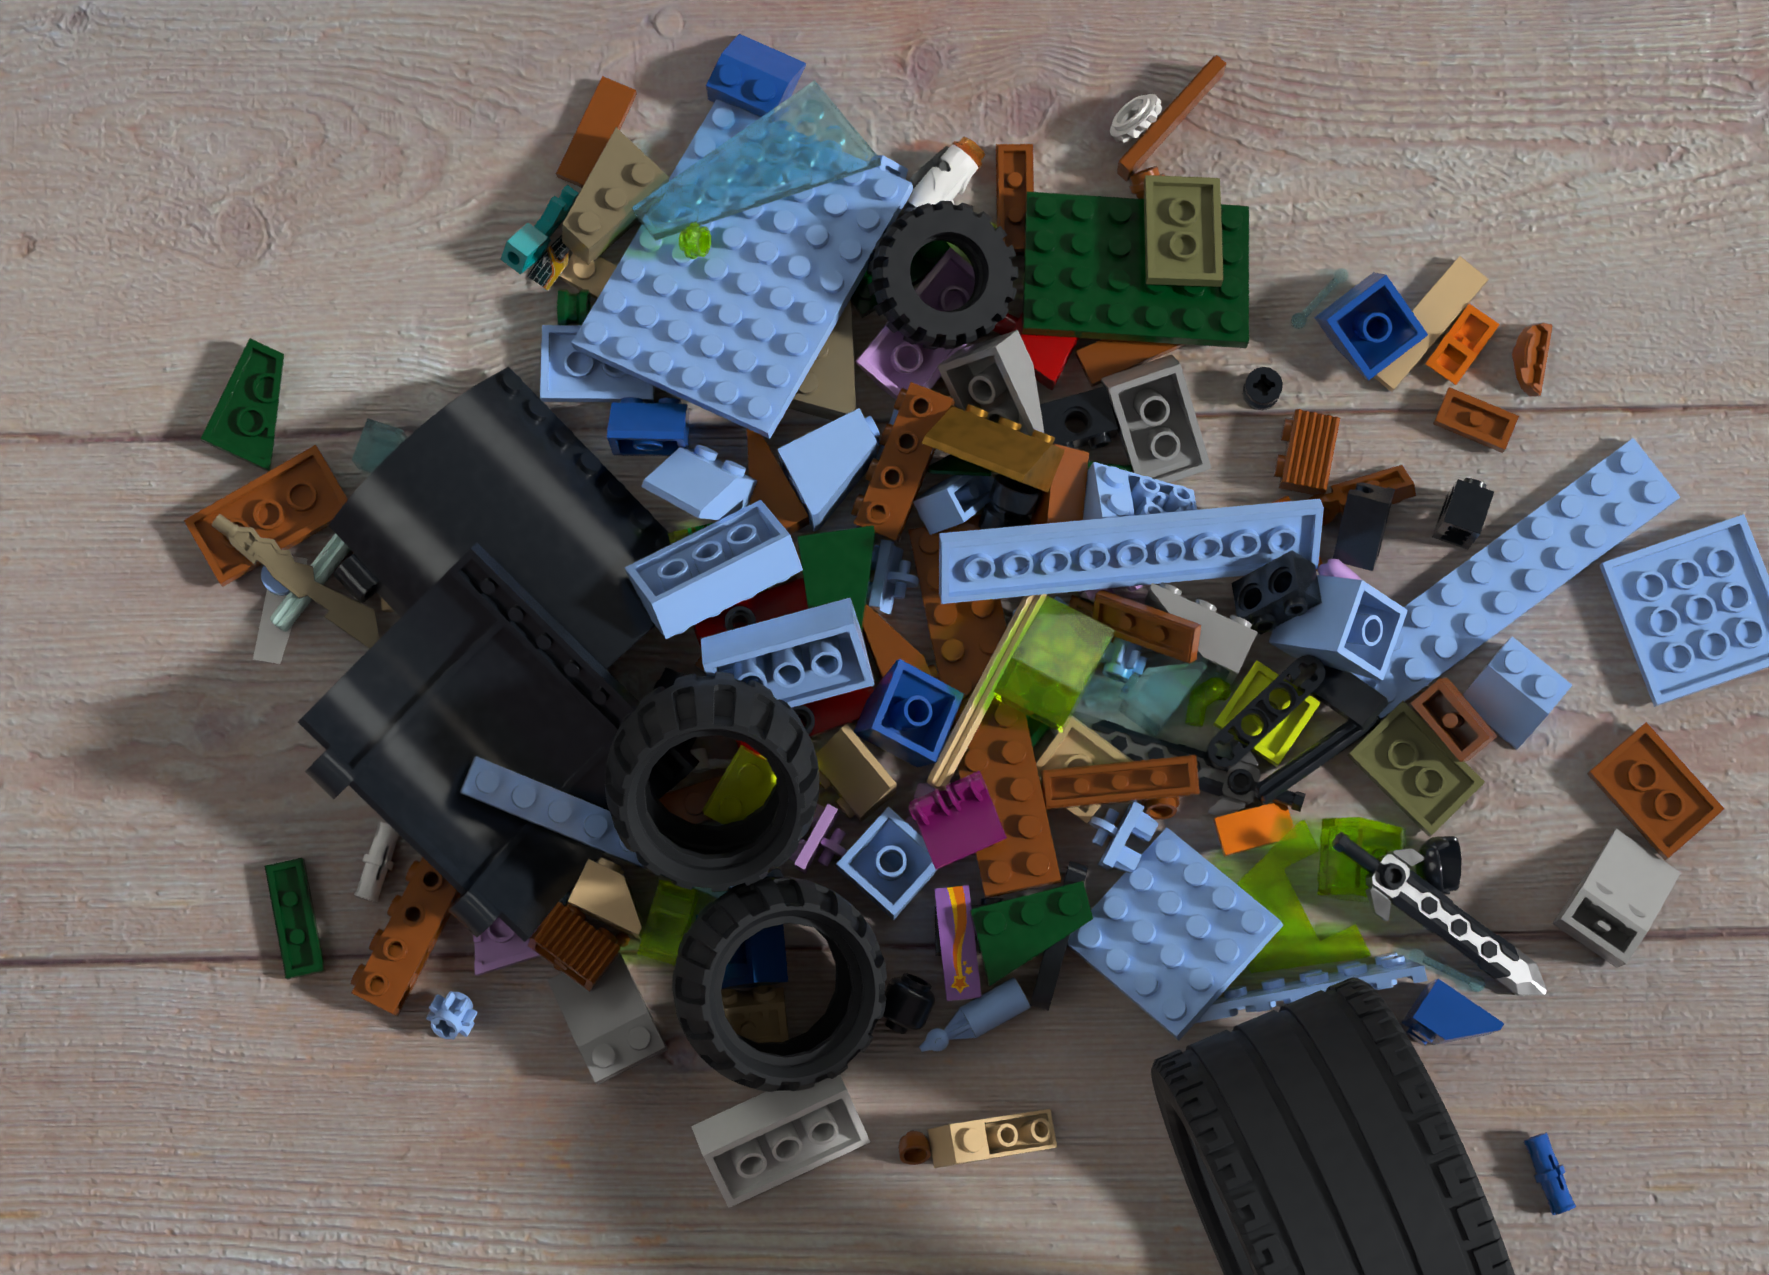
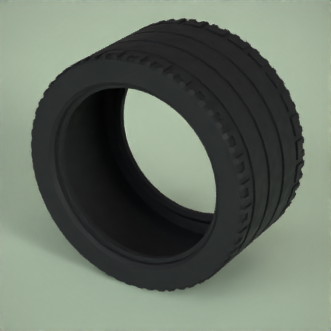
M1355 977L1348 978L1329 986L1326 992L1320 990L1280 1007L1279 1012L1272 1010L1233 1027L1232 1032L1224 1030L1186 1046V1051L1184 1052L1176 1050L1154 1060L1151 1068V1078L1157 1102L1184 1179L1224 1275H1515L1482 1186L1433 1081L1402 1026L1382 997L1367 982Z

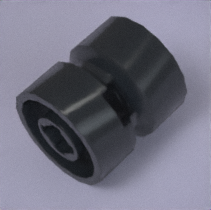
M996 475L989 493V498L992 502L985 504L978 527L980 529L1030 525L1031 519L1028 515L1035 513L1042 491L1004 475Z

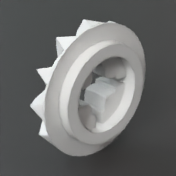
M1147 94L1129 101L1114 117L1110 128L1111 136L1116 142L1122 141L1123 143L1129 142L1133 137L1138 138L1144 130H1148V127L1156 122L1157 115L1162 110L1161 100L1155 94Z

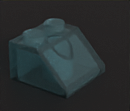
M1193 662L1190 664L1147 668L1141 676L1134 673L1123 686L1122 692L1118 696L1122 699L1119 711L1152 737H1156L1201 680L1207 665L1203 662Z

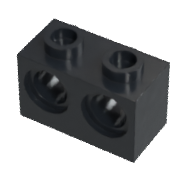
M1465 478L1462 481L1458 479L1445 497L1432 538L1468 550L1481 534L1494 491L1486 489L1487 485L1479 480Z
M1293 550L1231 583L1236 615L1249 621L1252 624L1250 629L1257 631L1260 635L1274 630L1280 624L1295 616H1300L1310 608L1322 603L1315 564Z

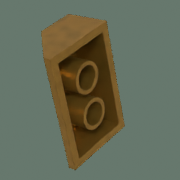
M969 404L965 411L952 406L924 436L922 444L1047 493L1065 451L1053 445L1055 440L1053 436L1037 430L1033 431L1032 436L1021 433V424L1000 417L998 423L987 420L989 412Z

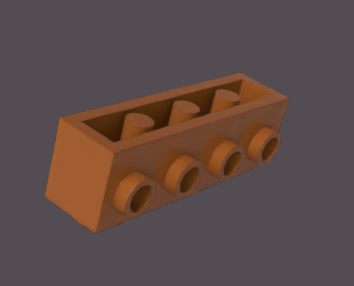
M910 382L908 390L901 388L894 404V409L899 411L893 425L887 423L879 444L885 446L879 460L872 459L865 479L870 481L866 494L862 495L859 493L853 505L851 515L856 516L855 525L860 527L874 525L875 533L899 542L913 508V501L918 496L928 471V466H930L936 451L935 448L922 444V441L932 427L954 406L955 401L953 398Z
M423 857L421 861L415 860L410 866L405 881L409 882L402 896L397 894L393 899L387 915L391 918L384 931L378 929L369 946V950L373 952L367 964L361 963L351 980V985L355 986L351 992L352 994L397 1017L451 916V913L448 911L449 907L461 895Z

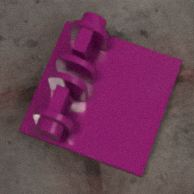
M980 771L947 784L944 791L938 788L909 802V811L914 821H917L936 870L1007 838Z

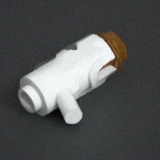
M964 136L959 142L954 141L950 147L945 146L912 175L913 191L904 205L907 208L904 214L927 203L932 205L939 201H952L954 205L953 199L958 193L960 195L964 193L972 175L981 168V161L985 157L984 151L974 141Z

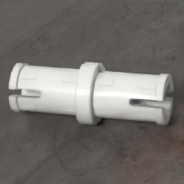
M378 822L369 854H364L362 861L365 862V866L357 890L354 893L357 897L377 903L387 871H392L394 863L391 862L399 838V834L389 824Z

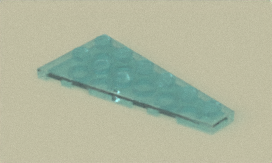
M814 80L634 205L632 210L656 241L881 166V161Z

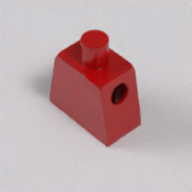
M1007 313L1003 320L996 323L992 331L1003 335L1018 330L1034 364L1036 380L1053 391L1079 338L1022 334V314L1020 318H1017Z

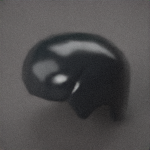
M1437 836L1428 839L1418 851L1425 859L1415 864V872L1444 895H1449L1451 891L1458 890L1461 879L1462 858L1458 838L1455 836Z

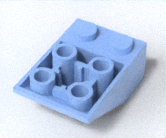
M1093 462L1087 471L1083 520L1197 510L1194 490L1184 486L1174 485L1149 476H1142Z

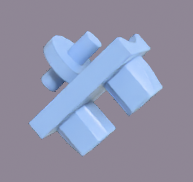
M882 539L880 546H874L871 570H875L873 582H869L866 604L881 615L891 616L894 598L904 599L906 588L918 587L919 578L909 574L911 562L902 560L903 549L894 546V542L891 540Z
M1136 801L1133 804H1129L1117 827L1114 826V823L1120 813L1114 809L1109 808L1104 819L1096 816L1091 818L1089 824L1098 830L1092 840L1094 844L1102 847L1107 836L1112 837L1097 864L1098 866L1106 870L1115 868L1123 872H1134L1142 855L1125 846L1130 834H1133L1145 842H1149L1159 824L1148 814L1142 812L1145 806Z

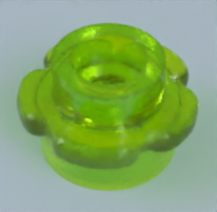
M691 222L689 226L680 232V250L684 251L685 256L691 259L705 257L708 254L711 246L709 229L700 226L697 222Z

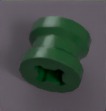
M559 289L557 295L558 325H569L570 323L582 325L591 310L590 290L582 289L579 293H570L567 289Z

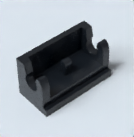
M1357 483L1355 490H1349L1333 559H1339L1342 563L1369 571L1374 570L1380 554L1395 489L1390 487L1383 488L1368 483Z

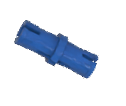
M1547 1132L1524 1140L1536 1171L1534 1178L1536 1183L1541 1184L1545 1192L1552 1215L1561 1214L1575 1208L1576 1205L1563 1176L1566 1171L1563 1165H1559Z

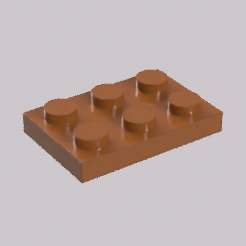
M1647 722L1587 773L1664 860L1670 858L1724 810V807Z

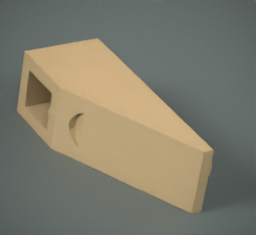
M1051 1109L954 1123L927 1129L934 1168L1057 1148Z

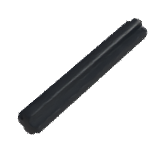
M1379 716L1375 718L1365 731H1362L1350 721L1345 722L1259 782L1253 790L1254 794L1261 803L1268 804L1372 731L1380 723Z

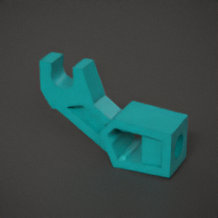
M566 185L562 189L559 198L554 195L550 199L541 218L534 226L526 223L506 241L500 260L520 275L537 262L549 245L550 237L568 215L579 193L569 185Z

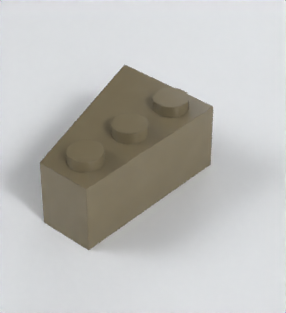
M617 127L562 224V242L587 265L601 256L651 210L661 191L669 184V176Z
M851 300L845 307L788 409L832 421L856 410Z

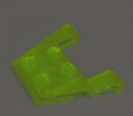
M1304 819L1298 821L1279 842L1236 882L1239 887L1280 919L1283 924L1282 928L1246 966L1249 973L1362 959L1371 956L1356 924H1352L1319 940L1284 871V868L1320 851Z

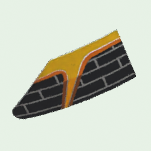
M562 235L545 251L527 275V277L548 291L569 264V248L562 242Z

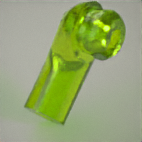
M1213 677L1194 688L1190 693L1185 724L1203 727L1207 706L1215 701H1226L1231 694L1229 683L1219 677Z

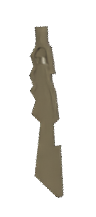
M221 514L215 518L211 525L213 528L229 539L230 544L254 565L257 561L264 565L275 580L299 599L308 596L329 611L324 616L326 619L369 649L379 640L374 609L315 582L313 566L295 562L289 549L281 550L274 539L261 538L254 528L239 527Z

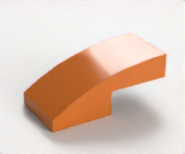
M1469 303L1425 365L1454 385H1457L1500 324Z
M1279 803L1267 804L1213 819L1224 857L1297 838L1288 806Z

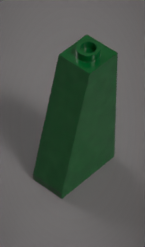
M874 525L798 536L808 609L851 598L861 632L863 630L875 544Z

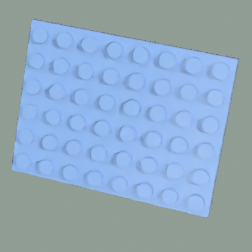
M716 99L670 176L668 186L661 191L571 344L575 350L770 439L866 273L869 262L874 258L875 253L873 250L877 241L883 237L884 231L896 221L912 193V182Z

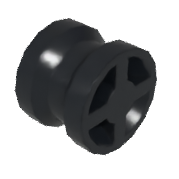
M1269 367L1254 369L1249 373L1243 386L1242 394L1244 401L1255 410L1263 411L1273 407L1282 392L1283 382L1281 376L1277 371Z

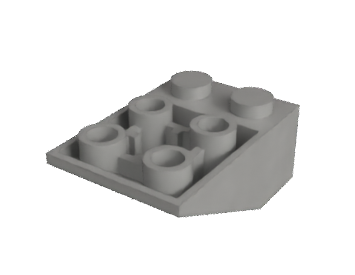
M1161 582L1160 586L1152 583L1144 603L1150 607L1201 624L1197 659L1192 662V665L1196 670L1231 686L1258 633L1250 629L1252 624L1235 615H1231L1229 619L1216 613L1217 608L1207 601L1196 599L1195 602H1192L1182 597V591L1170 584Z
M1615 829L1552 924L1616 968L1627 964L1649 931L1681 872L1618 829Z

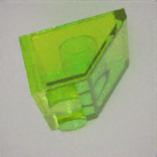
M1361 817L1322 818L1317 895L1344 901L1369 903L1365 892L1366 889H1369L1365 882L1369 872L1342 852L1339 853L1335 850L1331 843L1336 835L1344 832L1353 842L1377 859L1379 856L1387 855L1388 851L1405 849L1406 828Z

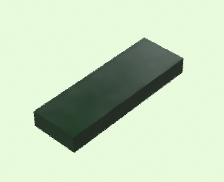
M297 858L265 865L285 979L289 980L326 972L305 859Z

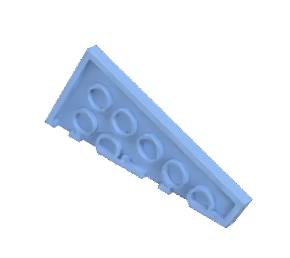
M1394 952L1375 956L1374 964H1360V961L1337 965L1338 971L1333 973L1322 972V969L1299 973L1300 980L1285 983L1284 977L1265 980L1261 982L1262 988L1247 991L1246 986L1226 989L1224 997L1217 998L1196 1023L1238 1015V1010L1245 1009L1246 1012L1271 1010L1272 1007L1276 1006L1277 1001L1283 1000L1284 1004H1289L1320 990L1326 992L1329 986L1351 977L1361 979L1378 990L1392 988L1393 985L1397 984V978L1407 977L1412 979L1413 983L1428 981L1425 966Z

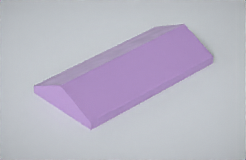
M950 247L916 287L915 291L923 302L936 310L951 311L958 309L973 294L975 284L973 267ZM885 325L855 362L879 388L897 399L901 388L908 390L910 382L931 389L942 376L937 366L959 349L965 348L967 344L947 350L944 348H937L935 350L925 349L923 344L916 343L912 345L904 341L903 334L899 331L893 333Z

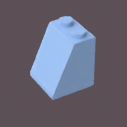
M860 408L777 449L780 467L807 512L813 531L820 529L868 471L872 459L877 457V446L880 445L878 439L880 436L879 430L871 416L864 418Z
M1317 575L1322 603L1310 608L1304 614L1295 616L1277 626L1272 631L1269 643L1291 657L1315 656L1321 660L1324 666L1383 681L1408 610L1363 580Z

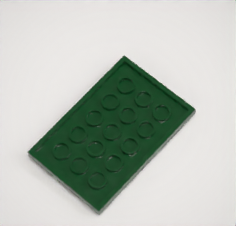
M1027 191L1025 197L1022 334L1247 348L1249 344V206L1221 204L1223 282L1221 287L1146 284L1144 199Z

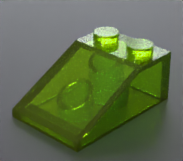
M1047 596L994 690V698L1064 733L1116 630Z

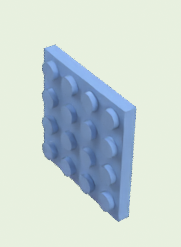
M1744 514L1602 562L1599 565L1654 707L1769 668V575Z
M1166 827L1143 852L1134 872H1125L1091 909L1093 919L1070 934L1067 946L1177 1040H1180L1282 928L1283 924L1274 914Z

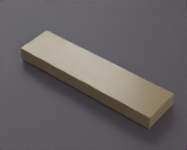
M1459 256L1412 310L1428 336L1375 375L1374 378L1393 392L1489 279Z

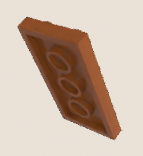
M314 445L188 517L184 522L220 585L224 587L262 564L257 561L254 565L230 544L229 539L211 526L219 514L239 527L254 528L261 538L274 539L281 550H288L327 528L348 498L317 445Z

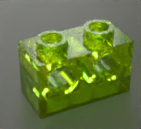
M659 879L637 952L641 959L675 968L680 942L684 934L689 931L698 902L699 893L697 890L682 888L671 882Z

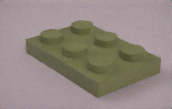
M1146 175L1143 182L1146 284L1221 287L1223 282L1220 178Z
M1404 701L1388 714L1347 755L1428 837L1432 836L1485 783L1467 763L1460 762L1439 736Z

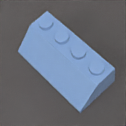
M762 500L624 567L652 622L665 639L681 634L689 627L707 618L715 617L723 610L743 600L751 599L757 593L777 583H782L803 570L791 535Z
M851 598L701 638L702 663L707 676H715L716 672L731 673L736 680L746 683L754 680L769 688L777 700L780 699L787 702L791 708L875 685L861 628Z

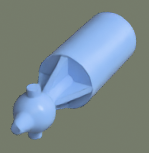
M1013 977L981 995V998H975L959 1007L945 1029L935 1028L930 1030L926 1040L919 1048L921 1052L929 1050L939 1052L948 1046L949 1040L978 1038L1030 1009V1004L1018 982Z

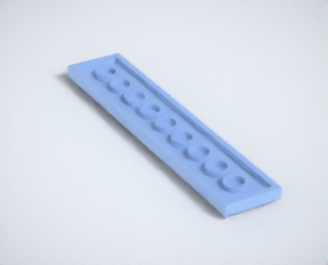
M1634 438L1404 607L1408 611L1383 681L1353 674L1387 698L1389 704L1378 715L1380 720L1390 714L1402 701L1406 702L1680 498L1679 494Z
M1320 499L939 533V597L941 604L1150 585L1152 583L1161 584V582L1171 583L1245 576L1291 550L1314 563L1316 569H1318L1324 507Z

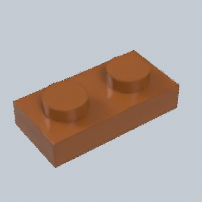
M1449 387L1433 424L1503 453L1519 416Z

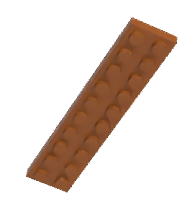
M981 515L972 516L962 524L932 535L929 534L926 526L908 530L940 681L964 693L950 729L951 733L1007 628L1001 599L941 604L939 597V533L981 530L978 527ZM1013 660L958 765L960 779L977 771L981 772L1007 837L976 852L985 898L1061 883Z

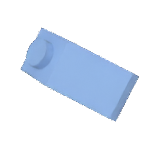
M992 474L991 476L953 475L934 485L914 500L913 503L918 511V515L924 522L929 534L932 535L964 523L982 509L985 504L991 501L989 493L994 478Z

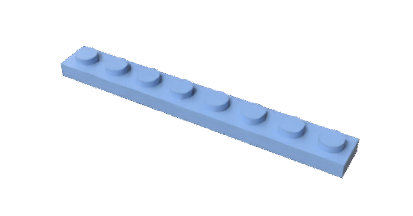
M474 757L460 791L461 794L646 869L639 863L636 853L628 850L621 841L614 827L610 811L480 757ZM692 887L717 899L728 892H711V888Z

